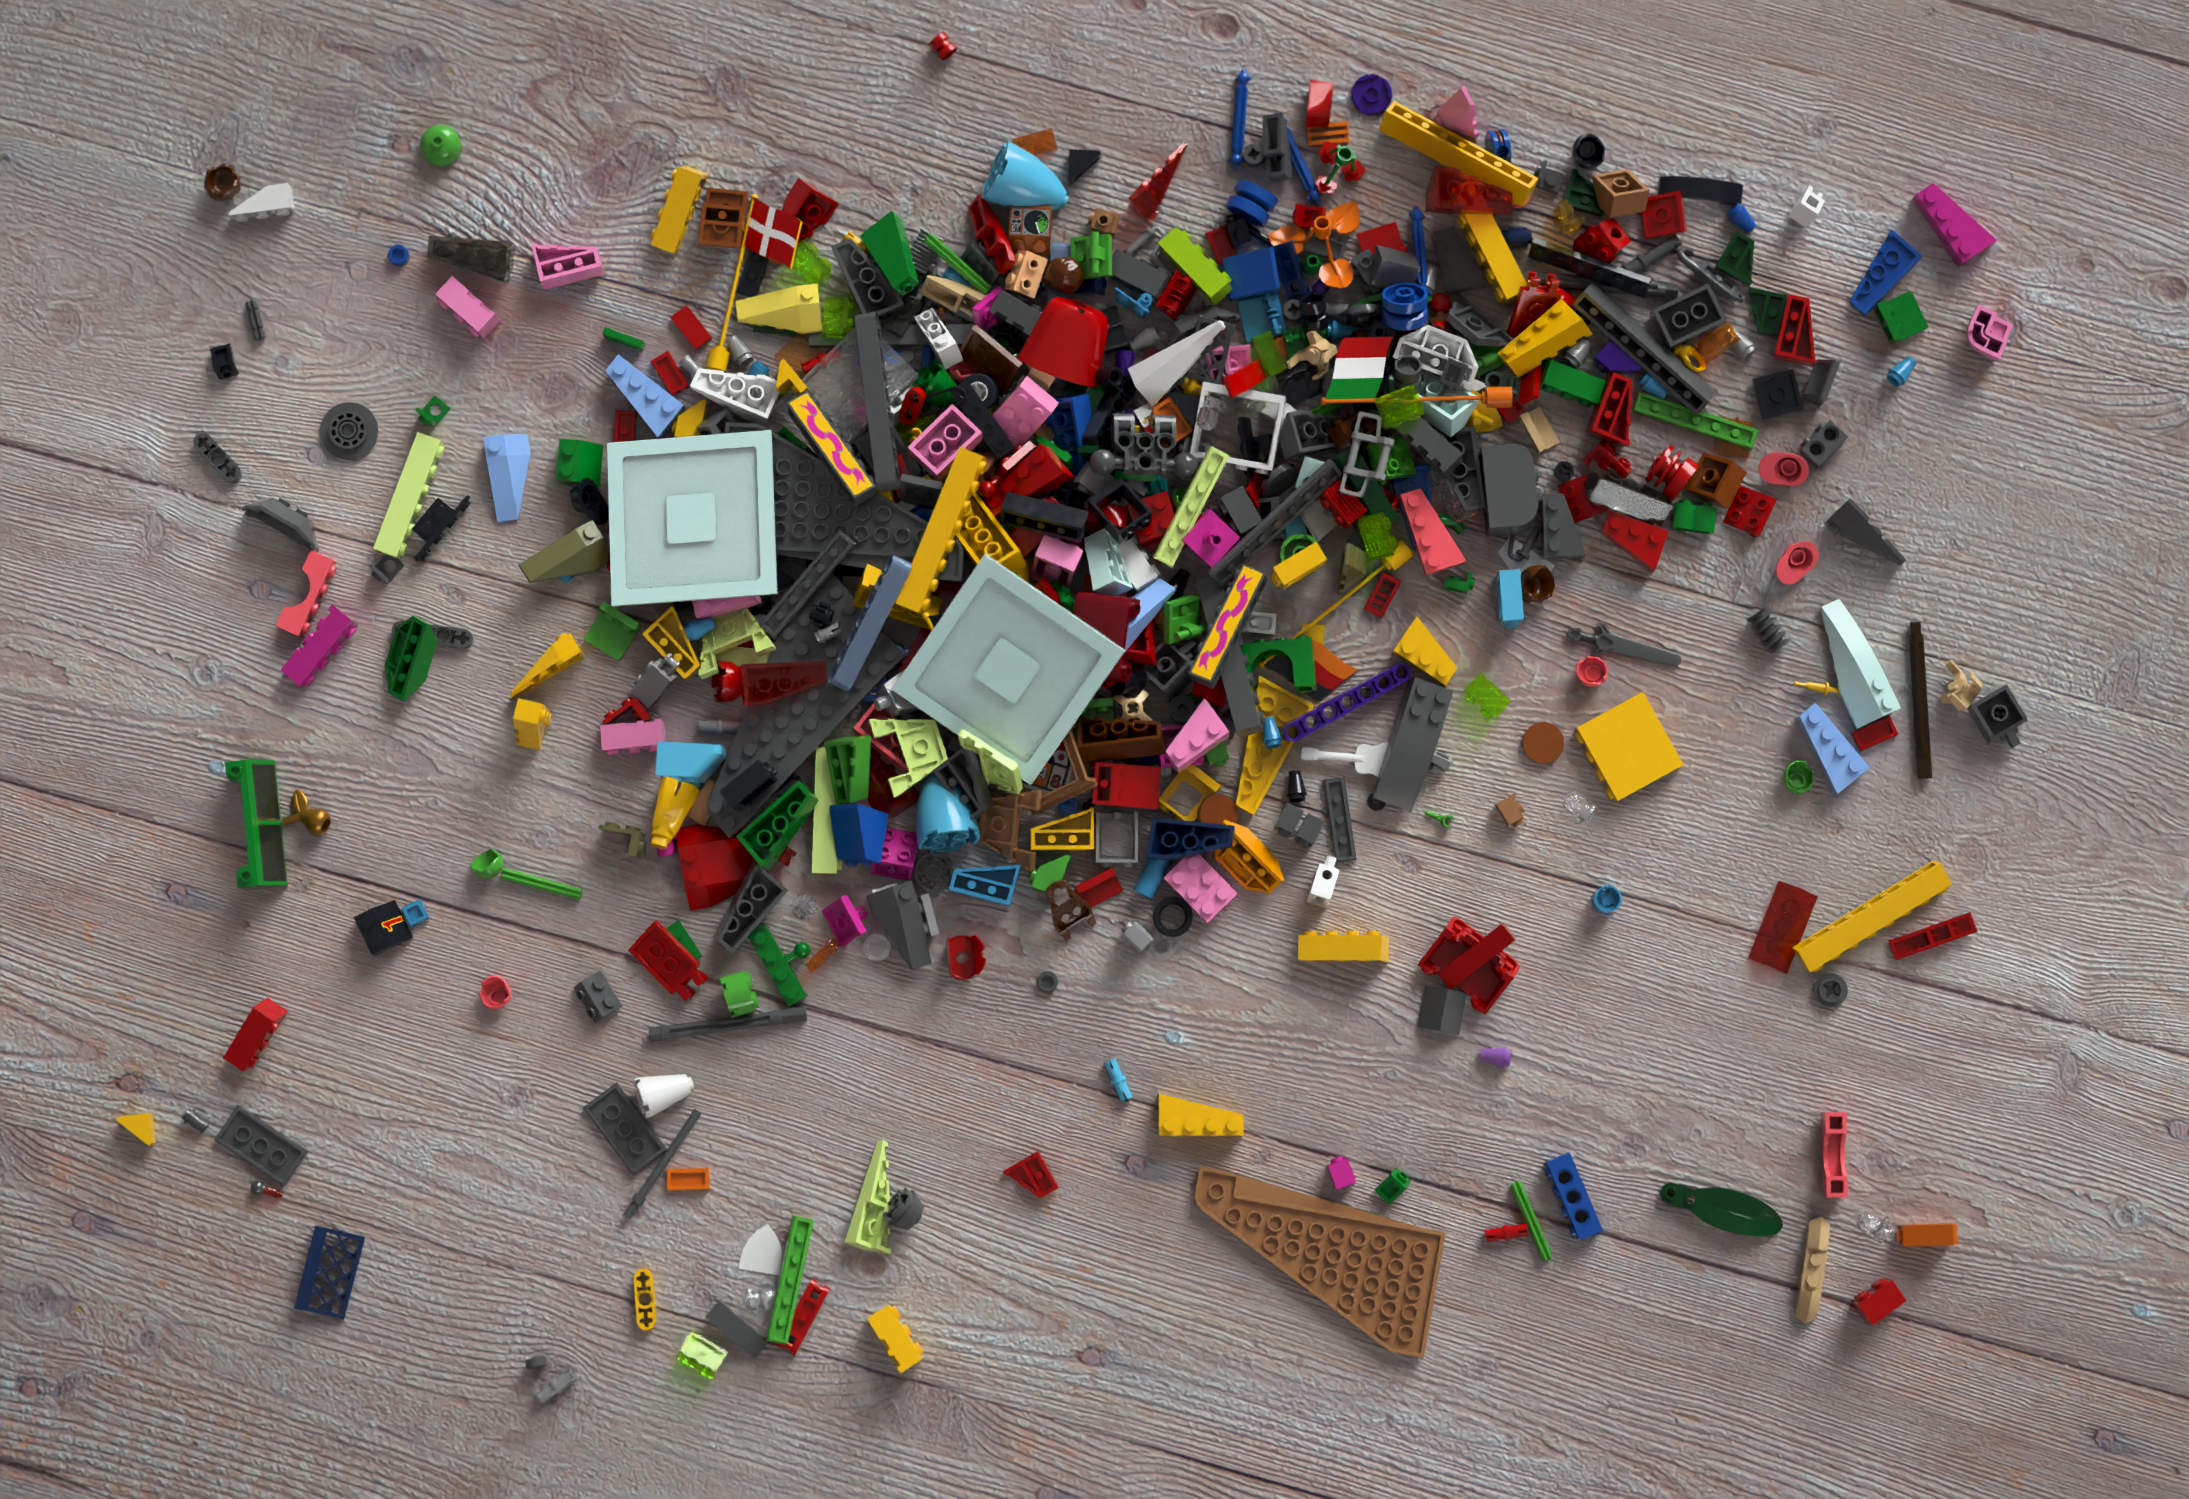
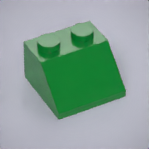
M559 439L556 481L559 484L579 485L584 478H590L596 486H600L604 445L582 440Z

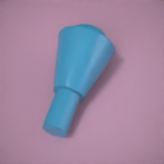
M1331 320L1326 328V337H1329L1330 341L1350 337L1353 330L1365 329L1346 326Z

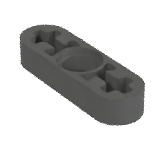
M207 433L197 434L193 444L201 455L226 481L230 483L239 481L242 476L241 468ZM201 438L204 440L208 438L207 444L213 449L208 451L204 446L199 447L201 444L199 440ZM216 452L223 454V460L220 463L212 461V456ZM226 463L232 470L236 468L235 477H227L229 472L223 467Z

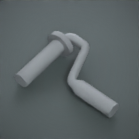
M1148 225L1146 227L1148 230L1127 247L1126 250L1133 254L1152 236L1156 238V231L1161 235L1160 240L1166 236V233L1159 226L1150 228ZM1157 243L1151 258L1157 268L1160 267L1169 272L1168 276L1171 278L1174 273L1160 257L1156 256L1160 249Z

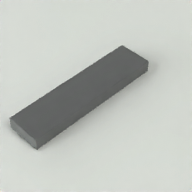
M1345 777L1325 779L1323 781L1334 856L1338 859L1337 863L1357 860Z

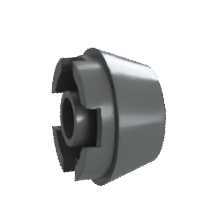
M904 1187L903 1192L898 1190L889 1200L890 1208L888 1212H883V1219L888 1221L890 1226L908 1230L921 1219L924 1205L914 1190Z

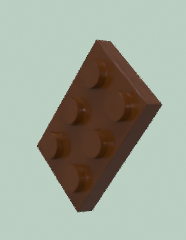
M976 324L971 327L960 348L963 361L977 373L991 376L996 381L998 390L1003 395L1009 391L1023 364Z

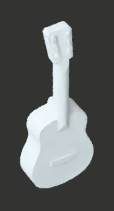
M1389 742L1375 746L1359 745L1355 754L1318 751L1315 748L1303 747L1301 760L1314 761L1323 759L1354 762V768L1358 774H1369L1378 778Z

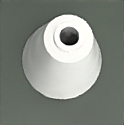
M686 1074L637 1077L633 1079L634 1086L638 1085L639 1090L635 1093L642 1114L645 1113V1119L656 1115L689 1096L691 1090L694 1089L691 1077L687 1078Z

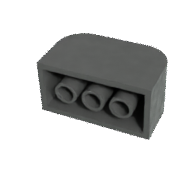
M1518 444L1481 446L1479 460L1486 504L1484 509L1486 537L1523 533L1531 526L1538 510L1539 501H1541L1540 489H1536L1539 473L1538 469H1534L1532 455L1526 448Z

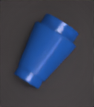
M1739 203L1734 205L1726 214L1729 217L1728 220L1748 234L1757 226L1745 206H1741Z

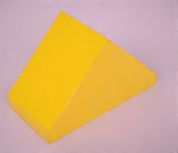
M153 1113L120 1116L116 1119L148 1146H154L156 1143Z

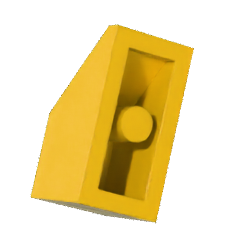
M701 400L678 416L677 421H674L672 426V433L675 434L674 437L701 435L696 427L706 418L707 400Z

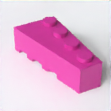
M1934 183L1912 198L1958 267L1991 247L1997 241Z
M333 604L328 609L330 614L321 618L316 624L317 631L308 634L302 643L303 649H296L281 669L285 675L301 688H304V686L308 687L315 680L314 675L317 671H322L328 665L330 656L332 654L336 655L342 649L343 645L341 644L346 638L350 639L356 632L357 624Z

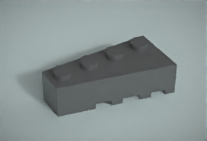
M1401 402L1385 418V423L1436 472L1446 479L1463 462L1461 451L1454 445L1452 446L1440 431L1434 430L1432 424L1425 417L1421 418L1416 413L1417 409L1411 403Z
M753 860L713 937L733 954L788 890Z

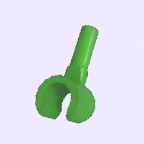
M1428 810L1425 812V815L1440 821L1441 825L1445 828L1451 827L1445 824L1446 818L1455 820L1451 815L1441 816Z

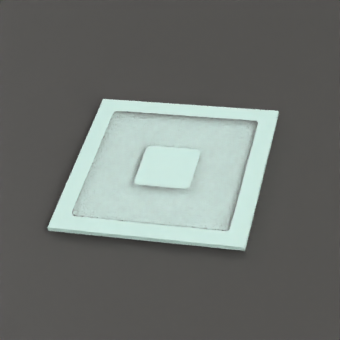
M772 430L607 443L612 607L777 594Z
M984 554L892 690L958 735L964 729L1005 757L1015 761L1019 766L1021 779L1032 785L1125 650Z

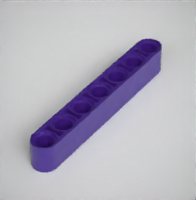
M1398 663L1382 670L1287 722L1280 729L1281 737L1285 741L1290 742L1302 739L1406 682L1411 676L1410 667L1406 664ZM1398 667H1401L1404 671L1401 679L1396 676ZM1380 677L1386 680L1384 688L1378 686V679ZM1362 687L1368 690L1366 698L1360 696V689ZM1344 697H1348L1350 700V705L1347 708H1344L1341 703ZM1327 706L1332 710V715L1329 718H1326L1323 714ZM1309 716L1314 720L1311 728H1308L1305 724V720ZM1291 726L1296 730L1293 738L1287 735V730Z

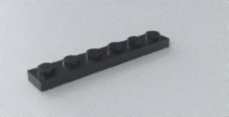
M1536 237L1531 242L1529 258L1644 299L1648 294L1651 278Z

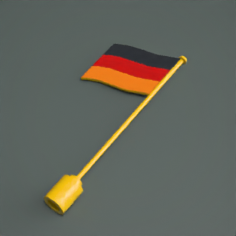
M1399 540L1381 555L1383 558L1381 560L1382 566L1291 639L1304 635L1307 630L1383 569L1386 568L1388 571L1390 569L1393 571L1397 570L1414 556L1409 547L1402 540ZM1312 639L1317 691L1303 693L1320 701L1358 669L1344 663L1325 646ZM1269 656L1264 661L1259 662V667L1265 668L1266 666L1284 676L1294 685L1293 666L1287 659L1281 656Z

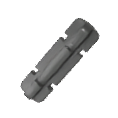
M247 301L245 305L249 311L248 317L251 329L254 330L252 332L253 337L256 341L263 340L266 336L264 330H262L263 324L260 312L257 311L259 309L257 301Z

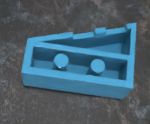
M1021 865L954 869L949 891L1010 907Z

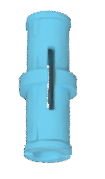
M1116 1058L1104 1063L1112 1080L1110 1083L1114 1085L1120 1102L1126 1100V1098L1133 1097L1125 1082L1126 1076L1122 1075Z

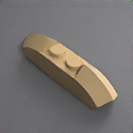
M1822 1217L1809 1220L1795 1307V1316L1805 1324L1816 1320L1821 1300L1830 1235V1224Z

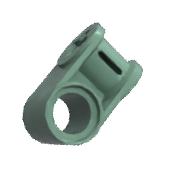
M1492 371L1483 379L1486 387H1493L1489 385L1488 378L1494 377L1498 381V386L1496 387H1512V395L1519 397L1521 377L1518 378L1514 373Z

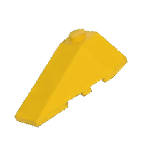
M563 633L555 638L556 642L547 649L509 694L512 699L515 700L585 657L571 633L568 635Z

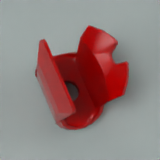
M960 935L951 939L947 938L948 970L951 977L958 980H966L975 975H980L984 969L986 959L983 957L982 951L985 949V946L977 935L971 937ZM961 951L968 955V961L964 964L956 961V955Z

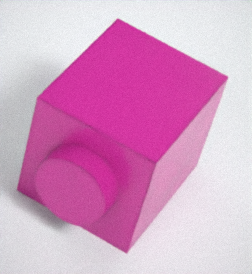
M1342 1156L1330 1160L1331 1164L1327 1165L1335 1189L1356 1183L1348 1158L1343 1159Z

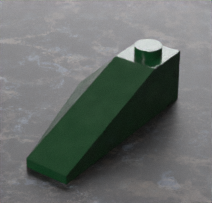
M1350 448L1338 454L1332 460L1343 475V468L1347 465ZM1359 450L1354 468L1371 471ZM1341 475L1334 483L1343 478V475ZM1348 475L1346 484L1351 491L1360 492L1365 478ZM1370 480L1364 496L1358 499L1368 510L1364 515L1383 530L1400 519L1378 481Z

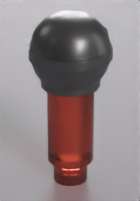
M254 1181L251 1185V1191L255 1195L265 1194L275 1198H282L283 1192L265 1186L261 1181Z

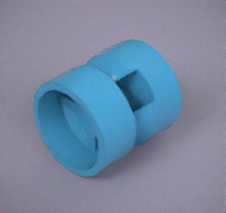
M1605 885L1597 889L1592 895V905L1599 913H1611L1621 905V893L1614 886Z

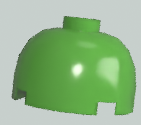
M434 125L423 133L420 139V150L429 164L436 167H447L459 159L462 152V142L459 135L452 128L445 125Z

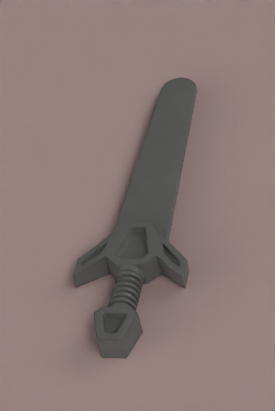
M1597 622L1602 632L1598 636L1589 635V633L1585 634L1580 628L1568 629L1567 637L1572 640L1578 641L1582 639L1595 643L1598 649L1590 654L1593 657H1597L1604 652H1611L1672 666H1678L1682 662L1678 654L1612 635L1603 623Z

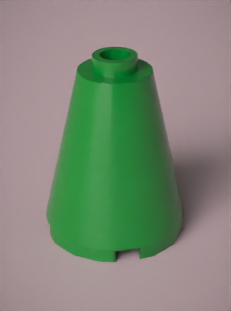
M937 360L930 361L932 365L928 367L924 365L916 373L911 383L914 387L923 389L926 395L957 386L943 365ZM950 391L926 398L925 400L939 408L957 403ZM957 406L956 408L962 413L961 407Z

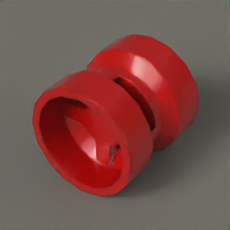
M945 32L937 35L929 43L932 50L937 51L941 61L948 59L958 49L954 43H950L949 37Z

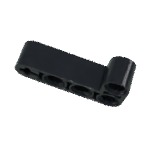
M1101 367L1096 372V382L1105 390V393L1082 435L1083 446L1098 445L1101 449H1106L1111 441L1112 413H1125L1135 395L1136 387L1133 380L1118 367Z

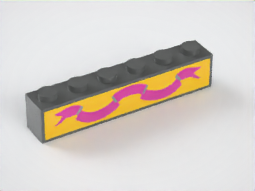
M807 390L786 402L787 413L852 505L856 507L875 496V479L872 475H867L863 462L860 459L857 460L853 455L854 451L849 443L845 444L842 439V433L837 427H833L828 413L820 409L818 399L815 396H811Z
M1245 564L1242 565L1241 569L1236 570L1233 577L1234 583L1231 588L1228 587L1224 595L1225 601L1222 606L1219 605L1215 613L1216 619L1213 624L1208 626L1206 631L1207 637L1204 642L1199 644L1197 649L1198 655L1195 661L1192 660L1188 667L1189 676L1192 681L1211 689L1215 688L1268 581L1265 572Z

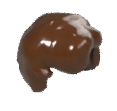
M223 163L216 168L212 167L207 170L204 177V189L208 196L215 201L229 200L241 190L240 175L236 174L234 167L227 163Z
M1062 257L1055 258L1050 262L1046 271L1043 272L1042 279L1046 284L1050 285L1051 290L1072 294L1081 286L1084 280V273L1081 265L1074 258Z
M1530 566L1521 573L1522 601L1525 603L1543 602L1552 597L1555 589L1554 577L1546 566Z

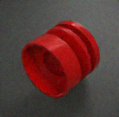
M1670 444L1652 463L1645 481L1649 483L1655 475L1658 480L1653 486L1656 488L1662 482L1666 483L1662 493L1674 501L1699 464L1689 457L1682 463L1678 462L1681 451H1678L1674 458L1671 457L1670 453L1675 447Z

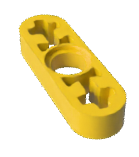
M644 1268L637 1270L633 1277L636 1320L639 1328L650 1330L657 1322L654 1279L652 1272ZM641 1272H645V1275L649 1276V1280H646L645 1284L646 1287L650 1286L651 1290L638 1291V1287L642 1288V1281H638ZM647 1293L650 1295L651 1302L649 1305L644 1306L639 1302L641 1294ZM652 1307V1312L648 1311V1318H652V1322L646 1327L645 1323H641V1319L645 1317L644 1312L640 1313V1308L648 1309Z

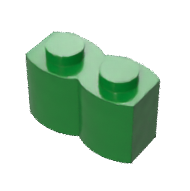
M1681 499L1679 503L1675 502L1673 504L1670 529L1711 535L1714 533L1717 508L1712 507L1711 503L1700 502L1699 505H1693L1690 500Z

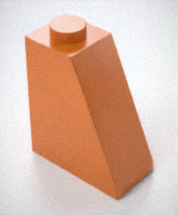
M1957 1224L1899 1225V1229L1896 1230V1242H1899L1900 1246L1958 1245Z

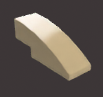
M931 275L926 277L920 294L954 312L961 310L972 317V308L987 296V294H983L981 291L967 285Z

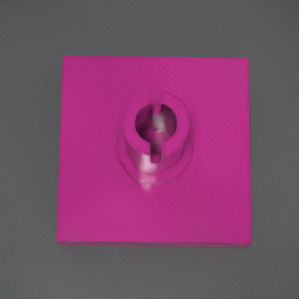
M1208 509L1181 541L1212 568L1240 537L1211 509Z
M847 894L822 910L841 947L867 932L861 922V919L867 917V911L860 914V911L864 910L865 907L861 905L854 909Z

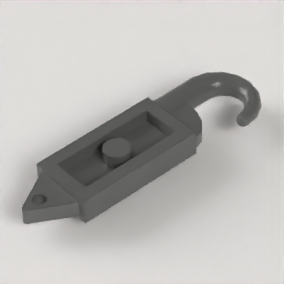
M1680 247L1678 249L1677 256L1679 260L1692 270L1702 283H1709L1710 287L1720 297L1727 301L1731 299L1739 303L1745 301L1738 290L1739 286L1713 265L1703 260L1692 261L1684 254V252L1694 254V251L1688 247Z

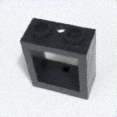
M1121 477L1088 499V511L1118 544L1129 541L1140 529H1146L1152 522V511ZM1122 495L1140 517L1119 531L1101 509Z
M758 759L719 792L733 809L740 812L778 781V778L775 776L778 772L767 761L762 762Z

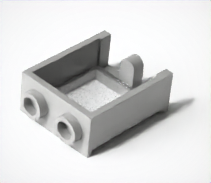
M1096 812V864H1100L1101 868H1112L1113 864H1121V868H1134V864H1138V812Z

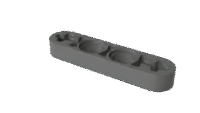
M398 621V622H396V623L393 625V627H392V634H393V636H394V634H395V631H396L397 626L400 625V624H401L402 622H404V621ZM430 624L437 645L464 649L469 648L473 644L474 637L466 629ZM442 630L447 631L449 634V638L445 642H441L437 638L438 633ZM456 631L455 636L462 637L463 633H466V636L469 638V641H465V643L462 644L460 640L454 639V644L451 643L453 640L452 632Z

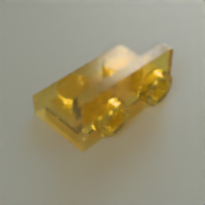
M1567 199L1559 201L1553 209L1559 234L1566 233V235L1577 233V229H1580L1585 222L1584 217L1572 219L1574 217V210L1572 205L1568 204Z

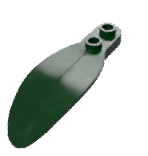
M1667 1183L1660 1190V1197L1666 1204L1690 1210L1702 1221L1727 1232L1746 1236H1770L1778 1233L1783 1226L1781 1217L1773 1208L1759 1199L1739 1191L1717 1187L1692 1189L1675 1183ZM1669 1189H1672L1675 1192V1195L1673 1197L1667 1196V1191ZM1690 1195L1694 1196L1695 1202L1689 1203L1687 1197Z

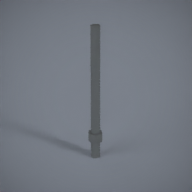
M694 1109L638 1193L634 1194L631 1199L633 1201L623 1215L631 1219L637 1208L643 1205L646 1195L702 1113Z

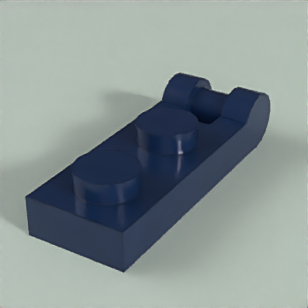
M1293 240L1272 246L1288 301L1310 294ZM1297 283L1298 289L1294 290L1292 284Z

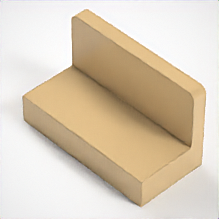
M1541 407L1519 415L1518 420L1537 454L1559 443Z

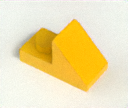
M782 359L779 365L776 390L781 395H784L792 388L798 396L808 390L812 396V392L791 366Z

